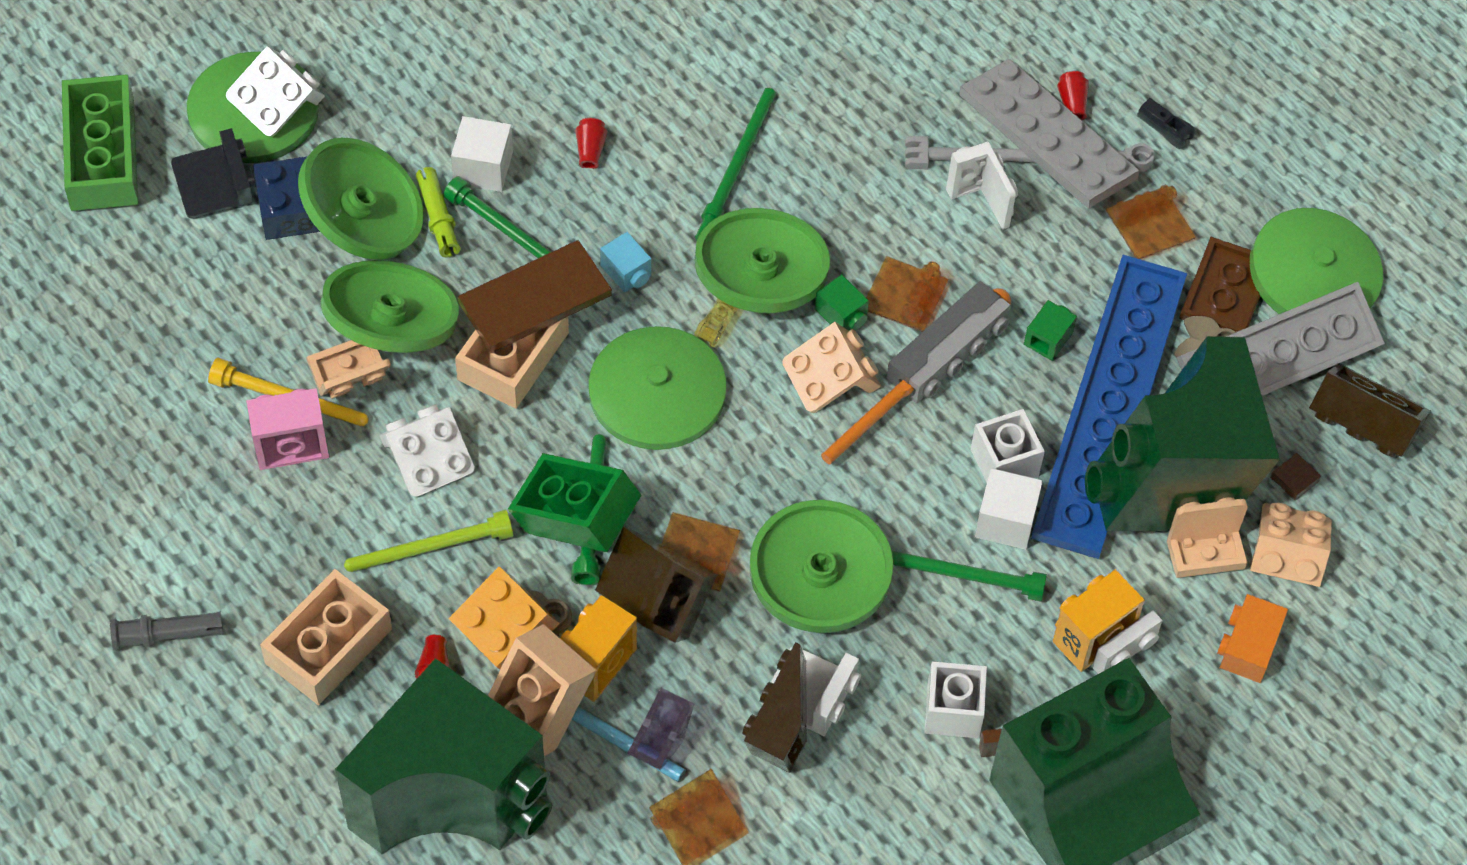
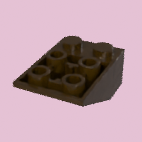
M623 526L595 591L637 617V622L642 626L677 643L690 637L718 574Z
M796 642L791 651L786 649L781 655L777 664V669L780 672L775 682H768L759 700L763 705L757 716L752 714L749 717L742 732L746 736L744 743L752 755L788 773L791 772L807 742L806 658L801 645Z

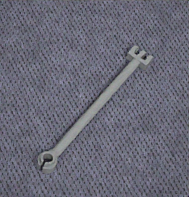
M909 136L905 139V157L907 158L905 160V168L928 170L929 160L951 161L952 153L960 148L928 147V136ZM1138 143L1131 148H1125L1124 151H1117L1133 164L1139 172H1145L1153 165L1154 151L1147 144ZM992 148L994 153L998 152L1003 162H1034L1021 149ZM1136 159H1142L1144 162L1137 161Z

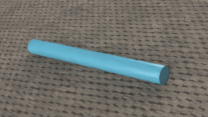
M578 706L572 720L677 782L681 780L686 771L684 768Z

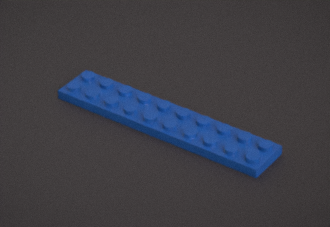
M1122 255L1031 539L1099 559L1108 531L1105 529L1100 505L1091 503L1087 498L1085 491L1086 469L1091 461H1098L1111 443L1116 426L1118 424H1125L1144 396L1150 395L1186 280V272Z

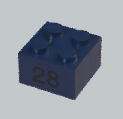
M307 156L253 164L266 240L320 232L306 213L299 194V172Z

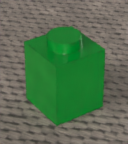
M842 274L816 292L815 310L830 325L836 322L847 330L853 329L856 331L865 324L869 300Z
M1047 300L1027 327L1023 345L1053 361L1072 336L1077 316L1071 313L1065 306L1057 305Z

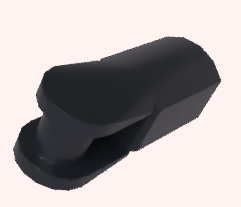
M1152 98L1144 102L1138 110L1137 117L1159 132L1178 149H1182L1185 146V141L1193 139L1196 135V131L1190 123L1173 115Z

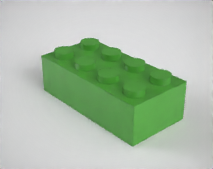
M128 74L62 80L64 188L71 211L138 205L134 96Z

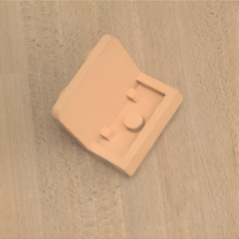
M834 322L784 357L783 366L806 410L809 412H818L855 385L868 393H872L881 387L875 376L878 374V369L868 356L865 357L861 350L864 343L853 329L849 331Z
M352 340L306 357L320 395L330 394L331 399L351 392L350 389L354 388L353 384L362 382L363 387L383 380L382 377L386 376L385 372L391 366L389 359L382 360L377 349L363 346Z
M1223 498L1217 502L1205 504L1189 502L1176 510L1167 538V545L1176 578L1245 569L1247 560L1239 534L1248 508L1245 499Z
M1278 502L1272 504L1264 503L1261 508L1259 536L1252 557L1250 571L1320 587L1331 551L1332 520L1318 511H1300Z

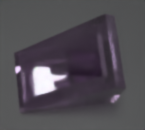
M661 687L627 754L662 770L684 741L694 703Z

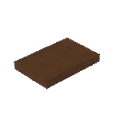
M1211 236L1179 319L1185 320V318L1191 316H1205L1212 318L1220 328H1228L1235 332L1248 328L1260 298L1250 272L1251 250Z

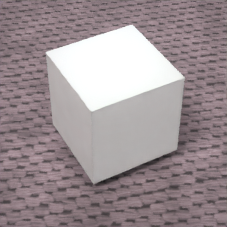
M462 116L451 154L453 178L460 176L470 183L471 187L502 192L513 154L511 124Z
M1024 409L975 424L970 450L986 483L991 468L1030 478L1039 477L1045 451Z
M991 468L979 513L975 538L1026 550L1043 480Z
M932 661L927 683L925 734L979 738L984 719L987 666Z

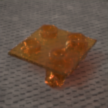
M1165 184L1157 190L1146 191L1143 195L1138 194L1133 199L1125 202L1119 201L1117 205L1106 208V212L1135 258L1143 259L1196 238L1173 202V199L1177 198V191L1174 186L1168 187Z
M886 256L866 297L869 300L868 312L923 332L931 319L948 279L941 276L940 266L936 262L930 261L920 269Z
M672 512L661 545L717 573L718 575L711 590L720 592L740 530Z
M712 769L649 807L653 814L650 817L652 824L657 830L661 829L682 865H699L748 834L747 829Z

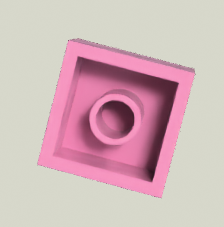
M317 388L308 390L296 389L291 393L274 396L261 395L256 399L246 400L252 438L260 470L329 458Z

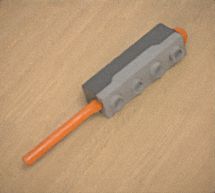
M981 281L973 286L889 361L887 380L895 385V387L821 454L822 459L827 464H832L902 398L909 396L917 404L925 396L928 398L932 397L939 390L943 379L948 375L954 377L962 369L964 360L970 355L975 357L980 354L985 348L987 340L993 334L999 336L1004 332L1009 324L1010 294L1001 288L991 290Z

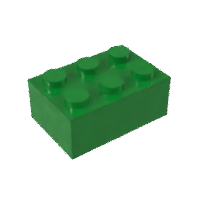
M542 453L508 510L524 531L530 535L608 552L642 495L624 470Z

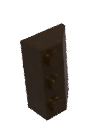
M1340 363L1327 372L1309 409L1316 412L1315 417L1330 425H1333L1334 422L1347 428L1345 432L1349 436L1360 441H1364L1366 438L1376 443L1377 450L1390 457H1395L1396 455L1404 456L1431 410Z

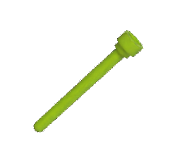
M507 510L494 512L493 517L487 518V522L348 558L344 562V568L348 572H354L490 535L492 539L499 537V540L514 537Z

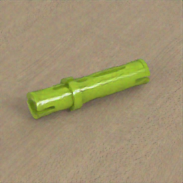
M424 167L426 178H424L422 171L418 170L416 179L430 218L428 226L430 232L436 237L440 255L446 258L453 257L450 247H453L456 255L461 250L454 231L456 223L448 212L436 169Z

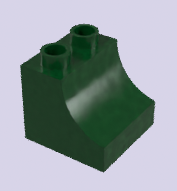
M1207 336L1167 391L1159 395H1145L1125 424H1118L1116 426L1111 443L1098 461H1091L1085 473V491L1091 503L1100 505L1106 531H1170L1176 510L1186 503H1213L1223 498L1247 500L1280 460L1245 337Z
M436 658L335 768L348 829L381 854L406 840L432 833H457L471 836L492 845L500 851L514 833L525 840L534 836L543 826L552 810V803L545 798L547 796L546 786L550 779V772L545 769L543 735Z
M1130 658L1119 662L1002 726L989 781L1046 865H1135L1193 832L1201 815L1188 793L1175 761L1170 738L1172 717Z

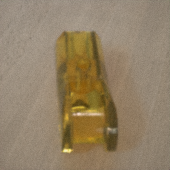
M717 299L708 314L699 323L694 336L708 341L709 346L714 348L739 308ZM709 324L717 326L716 330L708 327Z

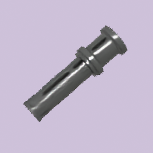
M221 611L152 619L151 616L141 615L140 619L125 621L110 618L113 651L119 650L120 646L138 644L150 647V645H154V641L217 634L223 635Z

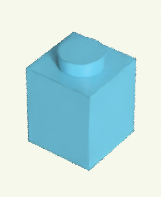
M628 232L600 248V266L624 293L633 287L640 288L647 283L651 276V257Z

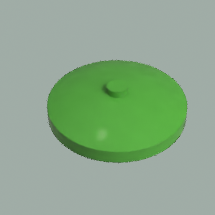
M261 52L238 53L215 62L196 79L187 99L188 121L197 141L205 149L221 145L219 131L232 128L235 139L242 138L247 158L242 159L243 163L267 162L292 152L311 134L319 113V103L315 105L306 100L278 133L273 137H269L227 99V91ZM296 64L294 66L300 73L303 74L305 72L300 65Z
M342 137L329 139L319 144L304 160L298 178V188L302 204L313 224L333 244L358 257L383 260L401 254L416 240L423 224L422 201L411 177L388 153L368 142Z
M745 208L723 214L711 221L703 229L696 243L694 261L696 273L700 281L719 300L746 311L778 313L801 307L816 297V292L821 290L827 281L830 255L821 235L800 218L774 209Z
M1296 208L1276 215L1263 226L1250 252V272L1254 285L1264 301L1278 314L1356 282H1359L1368 306L1371 308L1382 288V262L1372 241L1353 222L1327 210Z
M369 260L345 265L335 270L326 279L321 296L322 313L336 331L358 344L388 352H418L444 343L453 334L459 315L457 299L445 283L424 270L393 261Z
M644 327L629 331L615 338L599 353L593 363L589 376V399L592 410L600 424L622 442L644 449H671L686 445L700 438L718 420L726 398L724 369L714 351L698 337L683 330L670 327Z
M809 500L785 507L771 516L760 528L751 549L750 578L758 599L778 620L803 631L815 633L838 632L862 623L881 606L888 594L892 580L893 556L886 536L880 527L865 513L841 502Z

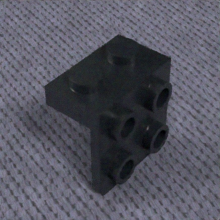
M232 128L219 131L221 145L177 156L171 161L188 218L194 219L253 203L251 188L256 187L251 168L244 169L242 159L247 158L242 138L235 139Z

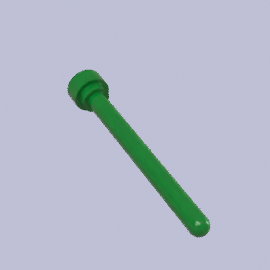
M460 176L453 178L446 186L443 197L453 205H466L537 258L551 253L546 247L473 195L474 191L471 189V184Z
M597 434L592 439L590 463L604 466L606 438L602 434ZM581 546L580 556L572 564L571 580L575 584L596 585L599 582L600 565L594 557L595 549Z
M891 550L894 566L1022 591L1021 594L1027 595L1029 600L1042 602L1047 574L1033 571L1032 575L1025 573L1023 577Z

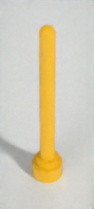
M218 357L214 360L208 376L209 384L221 388L225 385L230 387L234 384L272 396L294 391L293 389L239 372L237 367L232 366L231 361ZM319 398L322 414L358 426H365L369 421L367 414Z

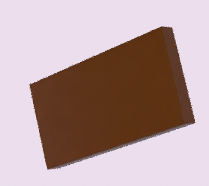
M576 240L459 295L458 303L490 353H493L612 296V289L580 241Z

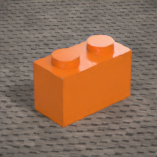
M1249 594L1246 595L1243 606L1235 604L1228 622L1229 625L1235 626L1231 636L1224 633L1217 654L1224 656L1219 668L1261 683L1288 609Z

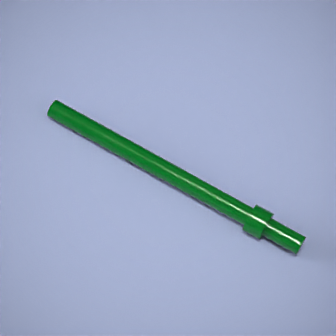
M764 89L713 200L706 205L701 215L703 221L695 236L696 241L703 229L711 221L725 213L723 207L776 96L774 89Z

